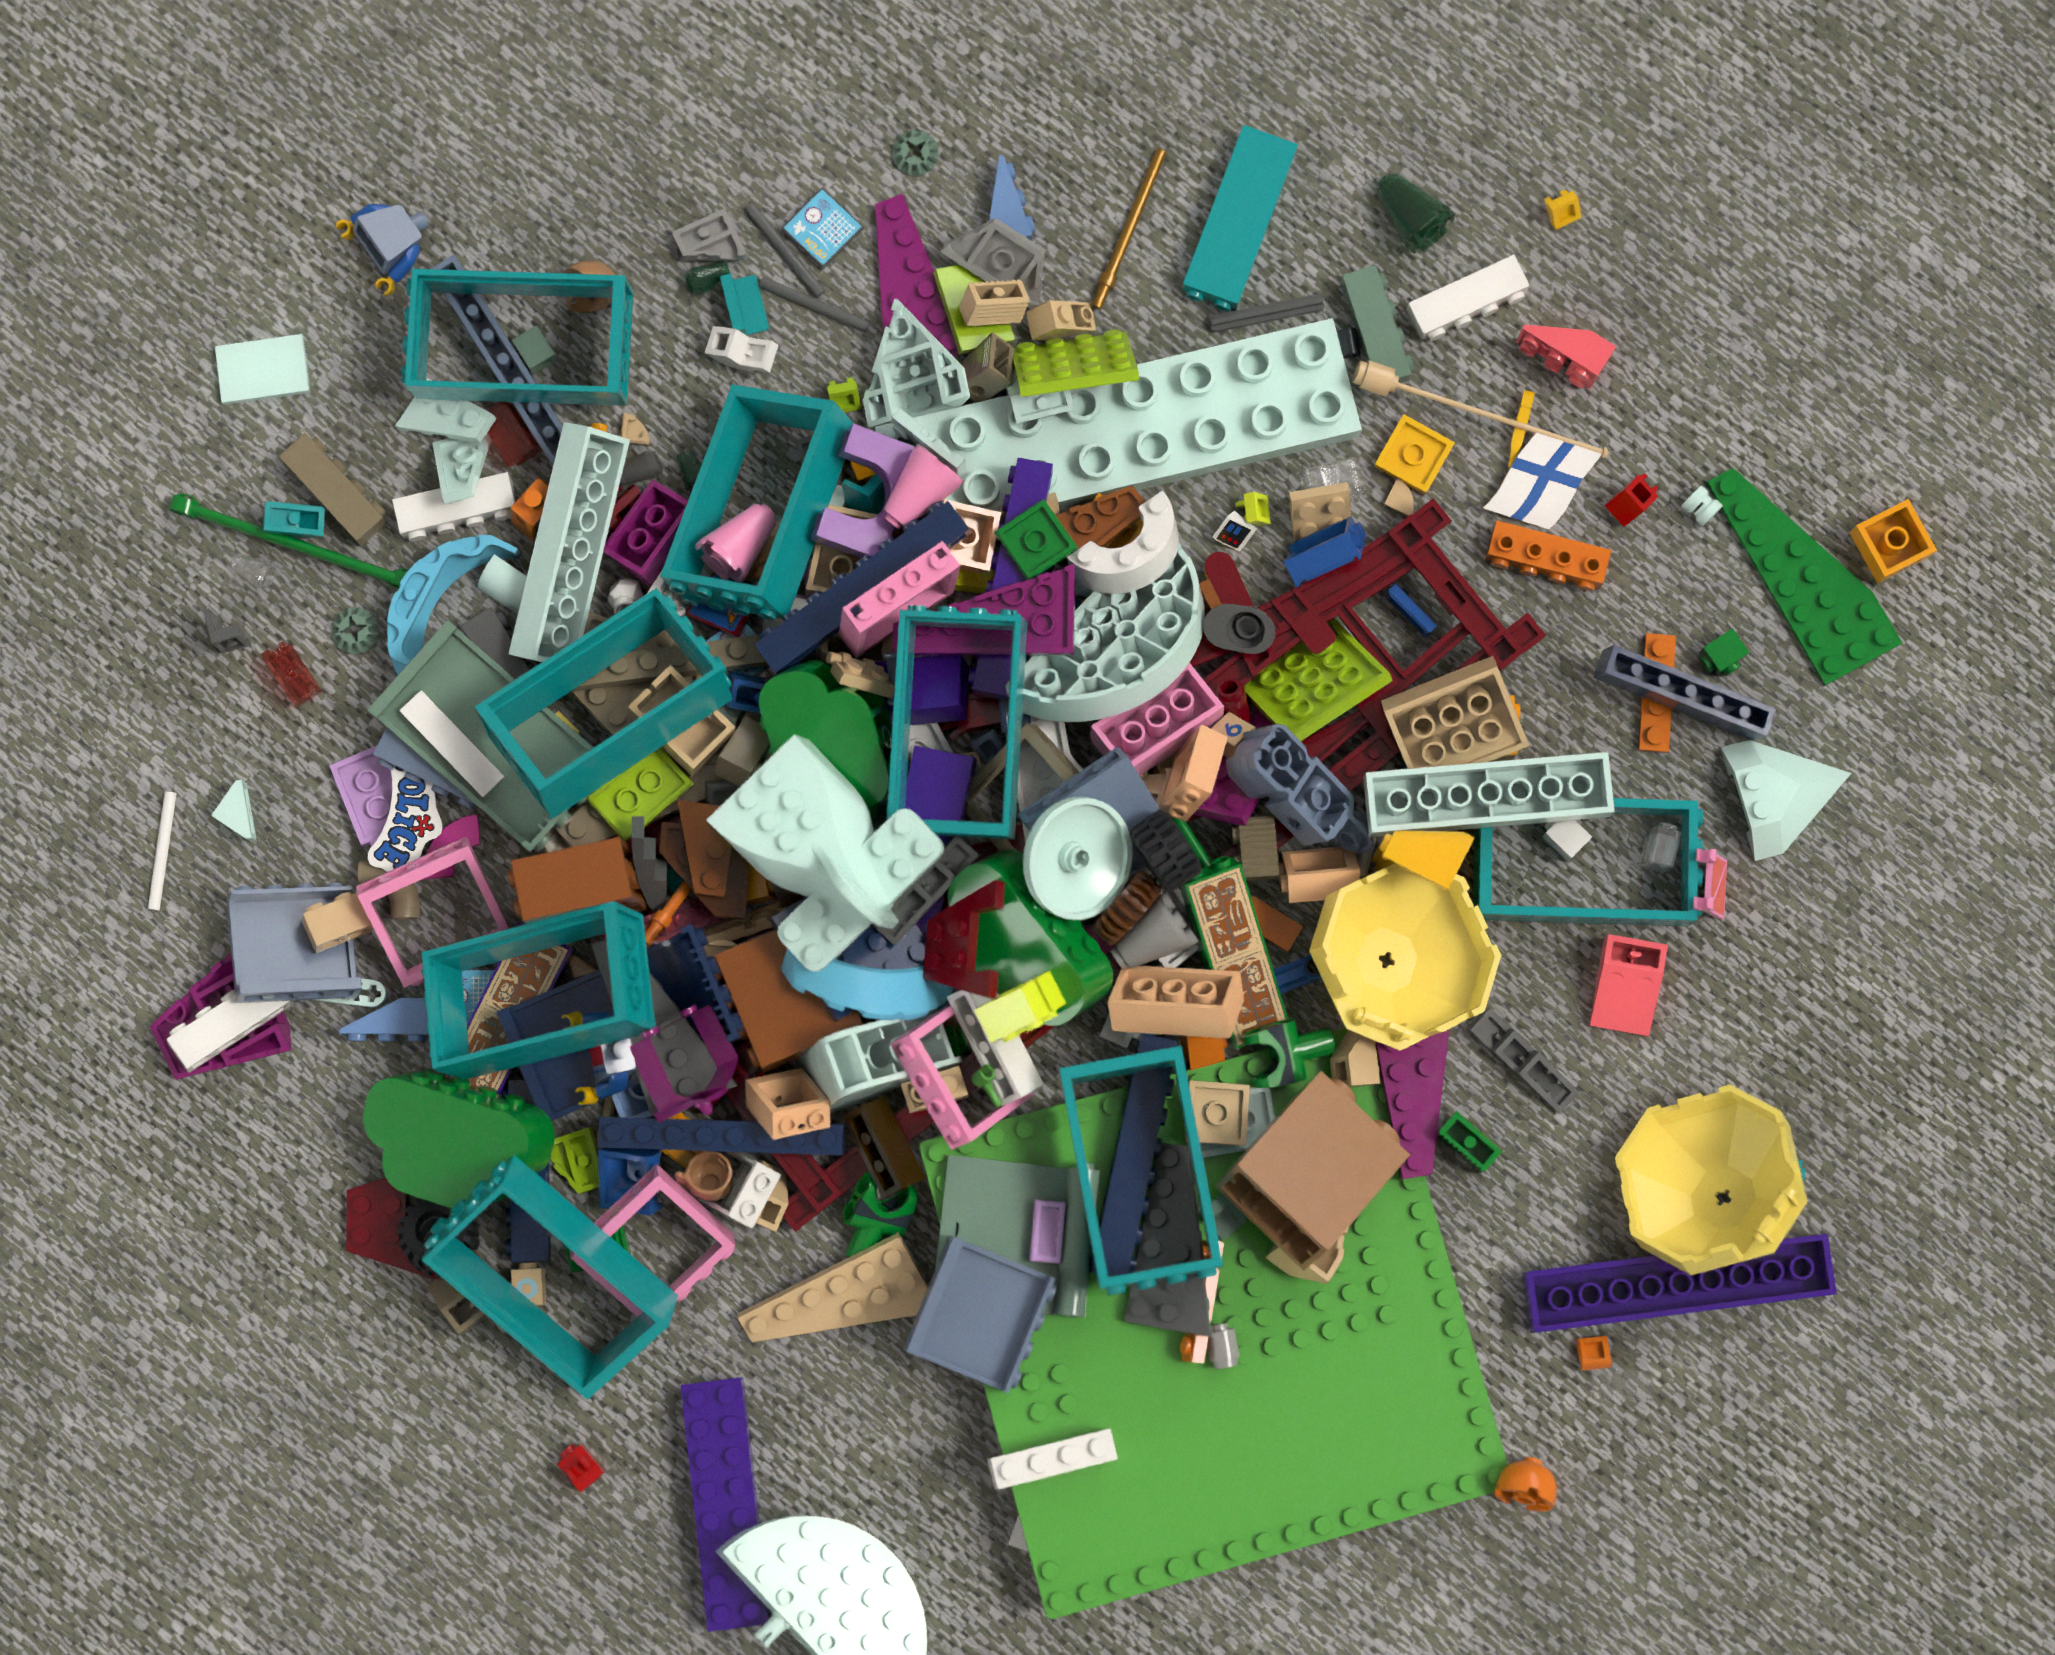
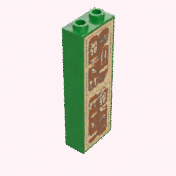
M1224 856L1213 860L1212 865L1201 868L1202 873L1179 888L1192 930L1199 939L1197 946L1204 968L1206 970L1240 971L1244 1002L1231 1038H1226L1230 1045L1235 1049L1246 1046L1242 1044V1034L1268 1023L1288 1019L1241 863L1233 857Z

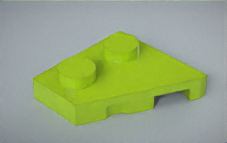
M588 1127L555 1138L551 1160L554 1164L553 1167L558 1173L567 1178L570 1186L578 1194L598 1189V1146L593 1128Z

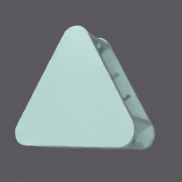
M938 1009L930 1010L928 1016L922 1018L880 1020L831 1034L816 1042L797 1061L800 1068H803L830 1100V1114L902 1087V1083L911 1080L890 1043L931 1016ZM943 1023L920 1038L922 1045L938 1072L962 1063L961 1056H954Z

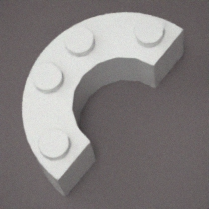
M1163 491L1139 506L1143 528L1140 535L1132 543L1120 548L1109 549L1089 541L1067 557L1069 565L1075 564V580L1078 583L1097 592L1120 594L1141 589L1157 580L1166 572L1176 556L1179 545V533L1172 505Z

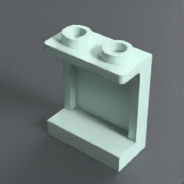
M1012 370L1011 384L1005 387L1006 396L1008 395L1011 401L1016 424L1074 410L1070 390L1021 397L1015 370Z

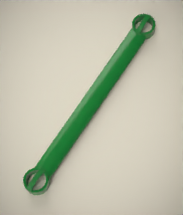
M179 493L173 495L168 510L176 514L186 515V517L196 519L197 517L389 582L391 586L400 589V582L407 573L404 571H409L406 568L391 571L284 534L262 532L263 527L202 507L196 498L189 494Z

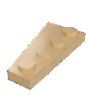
M779 900L746 913L745 920L731 919L703 932L708 944L716 940L733 942V940L741 937H750L762 930L774 927L770 919L791 905L782 908Z

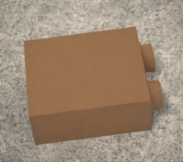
M1322 1071L1296 1093L1214 1185L1303 1271L1333 1246L1410 1156L1399 1145L1400 1138L1389 1124L1381 1120H1373L1355 1103V1095L1347 1084L1336 1078H1328Z

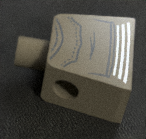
M993 332L961 363L965 368L970 398L975 402L986 401L1011 384L1014 348Z

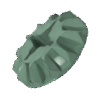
M910 130L903 135L900 134L893 144V161L896 167L907 175L920 176L926 174L937 163L939 155L938 146L934 138L923 130ZM909 145L914 148L923 147L920 150L923 161L915 155L908 158L910 154Z
M348 607L343 612L337 613L336 619L331 624V637L339 649L349 654L366 652L375 644L378 638L379 627L375 617L361 607ZM351 619L357 626L364 627L358 631V641H356L352 634L345 633L351 629Z

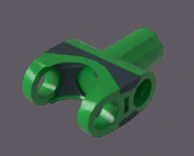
M1295 1019L1268 1023L1241 1035L1243 1045L1264 1044L1271 1054L1269 1066L1259 1073L1258 1076L1250 1079L1252 1088L1285 1086L1306 1080L1307 1074L1304 1061L1333 1054L1335 1049L1334 1039L1329 1028L1326 1027L1298 1035Z
M870 1172L864 1173L859 1178L848 1197L842 1214L844 1224L856 1227L845 1251L847 1257L880 1242L883 1235L890 1237L899 1232L901 1238L904 1236L917 1202V1189L914 1185L894 1194V1196L887 1200L877 1201L878 1193L876 1191L878 1188Z

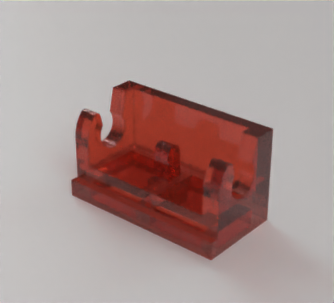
M499 402L487 410L497 418L487 433L507 466L511 467L514 464L519 466L542 452L512 402Z
M283 641L279 643L278 649L272 652L271 650H266L261 653L262 658L286 695L297 708L322 692L291 643L287 644Z

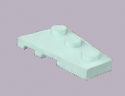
M414 397L395 427L405 432L417 431L424 435L433 436V434L448 436L451 439L481 443L497 418L470 401L416 399Z
M898 408L891 416L892 423L894 424L892 429L902 439L910 438L916 446L919 444L960 478L966 474L965 459L958 453L953 458L947 445L940 439L931 441L928 438L930 433L902 409Z
M490 429L481 443L451 438L432 442L444 504L474 497L491 443Z

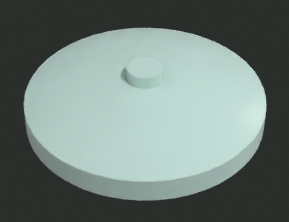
M1071 797L1061 800L1049 807L1038 818L1027 838L1023 856V870L1027 887L1034 900L1044 910L1053 915L1072 920L1093 917L1107 909L1123 890L1131 870L1132 842L1124 820L1108 804L1088 797Z

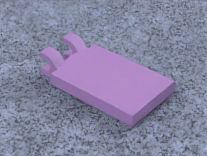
M377 745L329 765L363 848L369 845L372 847L377 841L385 826L391 806L392 774L390 769L377 763L379 757L373 755Z

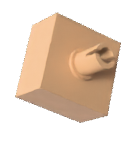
M949 501L973 532L951 548L950 552L958 561L962 570L980 574L990 571L996 542L994 532L998 530L1001 512Z

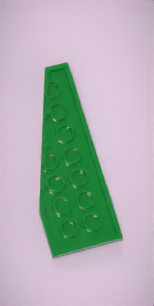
M1731 468L1707 481L1708 488L1714 498L1723 505L1721 508L1722 512L1824 686L1902 644L1901 639L1874 593L1740 473Z

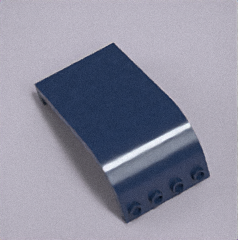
M689 924L680 928L681 932L647 948L649 972L658 980L663 990L681 1011L692 1005H696L697 1009L710 1004L726 1034L727 1041L732 1044L742 1038L740 1033L744 1029L742 1021L737 1012L732 1014L728 1002H731L732 998L725 984L720 986L716 974L720 973L714 956L708 958L704 946L708 945V941L702 928L696 929L694 924ZM598 969L517 1005L499 1010L497 1015L509 1043L560 1031L571 1026L570 1020L568 1018H561L562 1015L578 1011L582 1015L584 1013L609 1012L614 1016V1008L601 971ZM692 1016L686 1017L701 1036ZM589 1049L519 1066L535 1106L542 1109L551 1121L591 1105H579V1102L584 1101L585 1094L584 1092L575 1093L578 1087L596 1086ZM636 1070L629 1075L627 1087L624 1090L640 1084ZM610 1096L604 1097V1098H602V1099H601V1098H598V1101H601V1100H603V1099H605V1098H608V1097H610Z

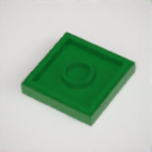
M1045 499L994 532L1026 580L1038 577V575H1041L1078 550L1077 545Z

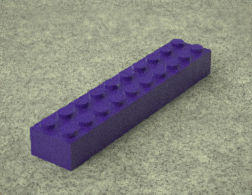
M1828 1233L1783 1239L1775 1253L1691 1276L1655 1255L1522 1273L1530 1333L1837 1294Z

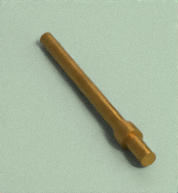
M1157 148L1107 268L1105 272L1100 274L1097 282L1099 287L1091 303V306L1095 309L1102 310L1109 291L1114 289L1117 281L1115 276L1167 152Z

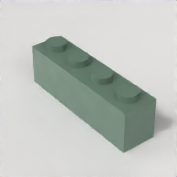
M1374 265L1342 275L1341 285L1355 328L1357 329L1366 362L1370 360L1395 368V375L1399 376V383L1409 381L1412 375L1411 372L1414 371V365L1410 354L1405 355L1402 346L1405 344L1404 333L1401 327L1396 328L1393 317H1396V309L1393 301L1387 300L1384 290H1387L1388 287L1383 272L1378 273L1377 266Z

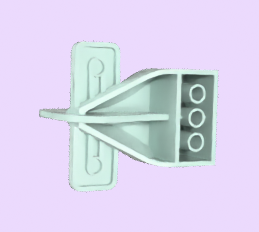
M795 734L707 819L762 876L784 889L808 897L780 924L778 937L808 970L815 972L825 969L872 923L880 927L893 929L898 924V919L891 910L893 903L941 857L944 851L940 838L915 812L909 809H900L874 832L867 806L857 790L810 740Z

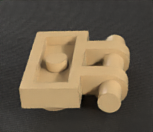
M842 651L839 653L828 652L826 663L832 664L830 672L839 684L859 688L860 690L892 699L895 693V685L889 679V675L884 672L883 666L876 665L873 660L866 658L862 660L852 658L851 654Z

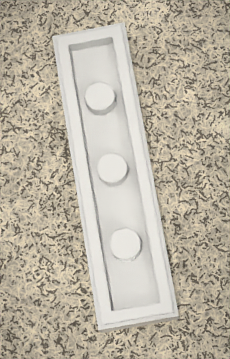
M422 690L399 710L483 798L505 778Z

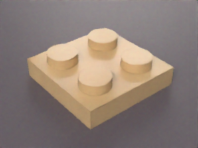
M1348 482L1289 492L1291 530L1294 541L1351 516Z
M1188 1081L1200 1143L1246 1146L1250 1085ZM1185 1129L1184 1142H1188V1140H1187V1135H1186V1129Z

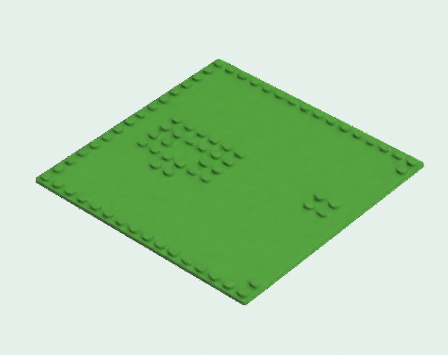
M1346 1028L1331 1032L1335 1044L1334 1051L1348 1030ZM1265 1049L1195 1070H1186L1188 1081L1250 1085V1088H1252L1250 1079L1258 1076L1259 1073L1269 1066L1271 1054L1269 1049ZM1332 1054L1304 1061L1307 1074L1306 1080L1285 1086L1270 1087L1275 1117L1296 1093L1320 1071L1328 1078H1332L1330 1067ZM1171 1074L1170 1078L1174 1079V1086L1171 1096H1166L1164 1108L1168 1109L1165 1126L1159 1127L1157 1137L1162 1138L1164 1143L1188 1146L1187 1142H1184L1185 1128L1175 1074ZM1381 1078L1380 1084L1351 1088L1356 1098L1355 1103L1373 1120H1381L1389 1124ZM1127 1087L1075 1100L1086 1162L1094 1164V1170L1100 1171L1096 1202L1098 1224ZM1065 1103L1000 1120L971 1142L953 1150L950 1149L943 1136L923 1141L919 1145L939 1223L941 1221L947 1155L1066 1169L1076 1168V1159ZM1245 1151L1203 1158L1211 1202L1222 1194L1214 1185ZM1153 1155L1151 1167L1155 1168L1157 1156ZM1399 1170L1393 1174L1349 1226L1343 1243V1259L1327 1284L1289 1276L1265 1257L1274 1242L1250 1220L1239 1226L1226 1239L1220 1240L1218 1237V1241L1224 1242L1222 1252L1223 1267L1219 1270L1210 1325L1228 1323V1328H1235L1240 1357L1237 1358L1238 1365L1214 1369L1213 1362L1209 1360L1207 1347L1204 1364L1181 1361L1180 1344L1186 1333L1125 1322L1131 1286L1125 1287L1126 1293L1107 1296V1291L1100 1292L1097 1275L1089 1273L1085 1318L1045 1314L1040 1330H1034L1030 1342L1033 1343L1031 1353L1027 1360L1022 1359L1018 1370L1022 1373L1016 1388H1010L1009 1393H1006L983 1383L1002 1455L1111 1429L1118 1459L1011 1486L1047 1618H1059L1495 1492L1500 1473L1508 1463L1425 1176L1400 1180ZM1147 1185L1145 1197L1147 1198L1150 1195V1185ZM1195 1185L1196 1203L1199 1205V1212H1201L1197 1187ZM1141 1215L1139 1227L1142 1228L1145 1220L1144 1215ZM1198 1216L1202 1240H1206L1203 1219L1201 1216ZM1138 1245L1134 1246L1132 1257L1137 1258L1139 1250Z

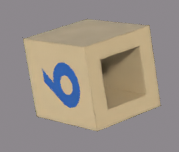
M1228 712L1211 729L1228 737L1223 755L1231 758L1234 757L1237 746L1245 740L1243 733L1254 730L1255 727Z

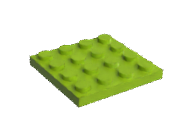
M1109 330L1104 335L1099 336L1081 334L1077 335L1075 339L1064 341L1062 338H1052L1047 340L1046 343L1036 345L1032 342H1024L1014 348L1013 365L1021 397L1139 380L1138 367L1127 332H1121L1120 330Z
M1336 619L1327 623L1336 635L1335 642L1323 652L1314 654L1301 641L1244 686L1246 697L1273 725H1285L1300 741L1393 681L1390 673Z

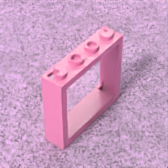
M943 541L842 608L839 636L855 658H858L893 634V623L899 622L900 610H908V605L926 606V609H930L953 594L960 564ZM858 605L862 612L855 618L850 610Z
M467 836L356 886L357 896L404 988L409 985L418 986L424 983V977L421 973V969H423L422 963L408 970L406 969L373 901L465 860L499 927L484 935L511 929Z
M948 1003L890 1043L948 1146L953 1150L974 1140L1032 1097L1034 1093L1032 1091L1020 1099L999 1106L975 1125L969 1126L920 1041L921 1037L954 1015L956 1017L950 1003Z
M656 1164L597 1219L594 1224L608 1236H612L659 1190L664 1192L717 1240L669 1286L678 1295L677 1300L682 1301L687 1297L691 1287L698 1280L703 1281L710 1275L715 1264L720 1260H726L732 1254L736 1246L734 1234ZM570 1249L571 1259L638 1317L643 1312Z

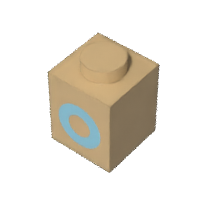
M520 1263L519 1269L511 1270L512 1286L536 1306L546 1305L545 1269L537 1268V1263Z

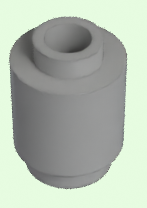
M1228 1323L1211 1325L1214 1338L1208 1337L1207 1349L1209 1360L1213 1362L1214 1369L1238 1365L1237 1358L1240 1357L1235 1328H1228Z

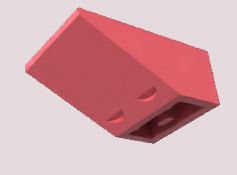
M1526 324L1523 326L1516 341L1517 344L1521 342L1519 350L1525 355L1534 357L1537 352L1545 357L1544 365L1555 373L1560 371L1568 358L1572 361L1565 373L1570 376L1568 380L1578 388L1586 386L1589 389L1616 348L1614 344L1591 330Z
M1611 934L1603 938L1589 1026L1649 1036L1664 973L1668 949L1667 944Z

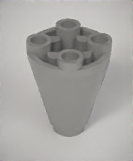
M1166 891L1157 897L1138 922L1115 944L1114 948L1110 949L1115 960L1123 970L1129 966L1134 968L1189 949L1199 942L1191 927L1185 928L1188 922L1186 916L1179 907L1173 909L1176 905Z

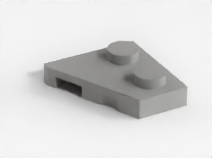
M725 208L672 231L685 261H742L748 259L747 253Z

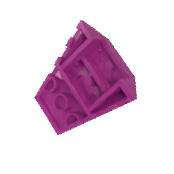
M231 950L222 961H218L210 969L211 971L200 982H196L183 998L177 1000L149 1026L175 1080L292 1050L290 1023L284 1011L190 1073L186 1071L169 1046L167 1038L171 1036L169 1032L182 1023H185L186 1026L196 1020L195 1015L208 1006H211L212 1009L222 1003L221 998L224 995L235 990Z

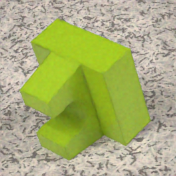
M852 377L846 378V383L836 384L835 381L829 382V386H827L829 398L844 413L862 409L857 383Z

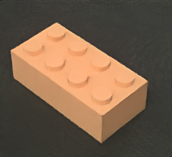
M1129 966L1124 970L1121 968L1108 1000L1112 1031L1231 1038L1244 1002L1240 971L1136 966L1134 968Z

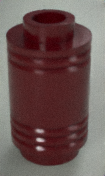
M1236 679L1221 681L1215 690V695L1224 705L1223 717L1230 712L1250 723L1251 715L1243 684Z

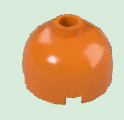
M1525 1457L1524 1461H1515L1505 1466L1498 1478L1494 1495L1498 1500L1509 1504V1498H1512L1518 1503L1527 1505L1526 1510L1548 1512L1555 1505L1557 1483L1550 1470L1542 1466L1541 1460Z

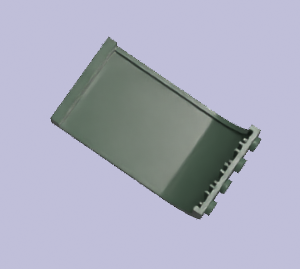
M447 620L367 710L511 834L529 852H532L534 849L540 852L551 839L547 835L554 826L560 829L571 817V814L567 812L570 808L551 820L488 738L475 706L516 679ZM421 690L504 775L505 778L484 798L399 711ZM548 707L509 731L545 779H548L594 748ZM588 796L577 802V804L580 806Z

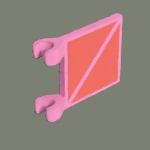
M1696 849V861L1706 863L1705 897L1694 896L1693 909L1704 911L1717 919H1724L1727 860L1716 854V849Z

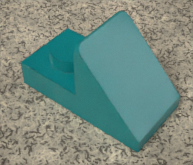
M265 501L262 532L286 534L296 539L323 537L325 507Z

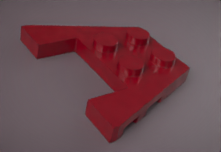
M993 880L928 919L923 979L992 1000L996 999L998 972L990 969L975 972L979 914L1003 910L1004 882Z
M386 1177L347 1190L346 1251L430 1279H437L434 1272L430 1277L426 1276L422 1270L420 1272L417 1271L412 1263L410 1264L398 1241L400 1238L397 1235L398 1228H402L399 1223L401 1216L407 1217L405 1211L407 1209L406 1193L394 1188Z

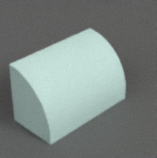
M493 555L479 579L478 589L518 615L527 576L496 555Z

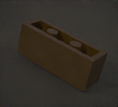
M886 1097L862 1105L843 1117L883 1199L906 1190L925 1179Z

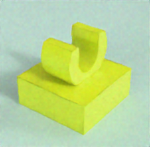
M1250 492L1244 494V500L1235 503L1236 507L1245 508L1246 515L1243 518L1247 520V523L1257 526L1271 524L1267 495Z

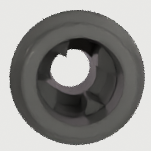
M644 451L626 463L623 467L621 483L626 485L628 483L657 478V475L662 473L663 469L655 451L649 453Z

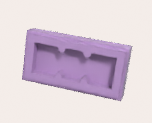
M1034 1200L1029 1261L1061 1264L1066 1202Z

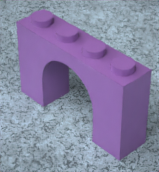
M854 423L849 426L838 456L868 467L879 476L885 489L883 508L874 518L856 519L825 507L818 513L810 540L859 558H863L866 555L872 557L879 552L880 544L891 537L893 530L897 531V528L885 519L888 513L883 509L913 449L916 447Z

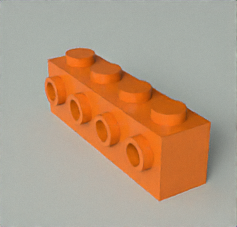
M1496 520L1485 559L1490 560L1491 565L1496 568L1508 569V566L1520 568L1519 572L1527 576H1537V573L1548 575V580L1551 582L1565 584L1567 580L1577 583V588L1594 591L1595 588L1600 589L1603 585L1612 550Z

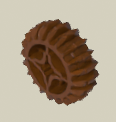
M1145 871L1137 872L1125 884L1120 895L1115 898L1107 909L1097 916L1092 923L1091 929L1102 941L1109 945L1116 944L1151 907L1160 895L1162 886L1151 874L1149 875Z

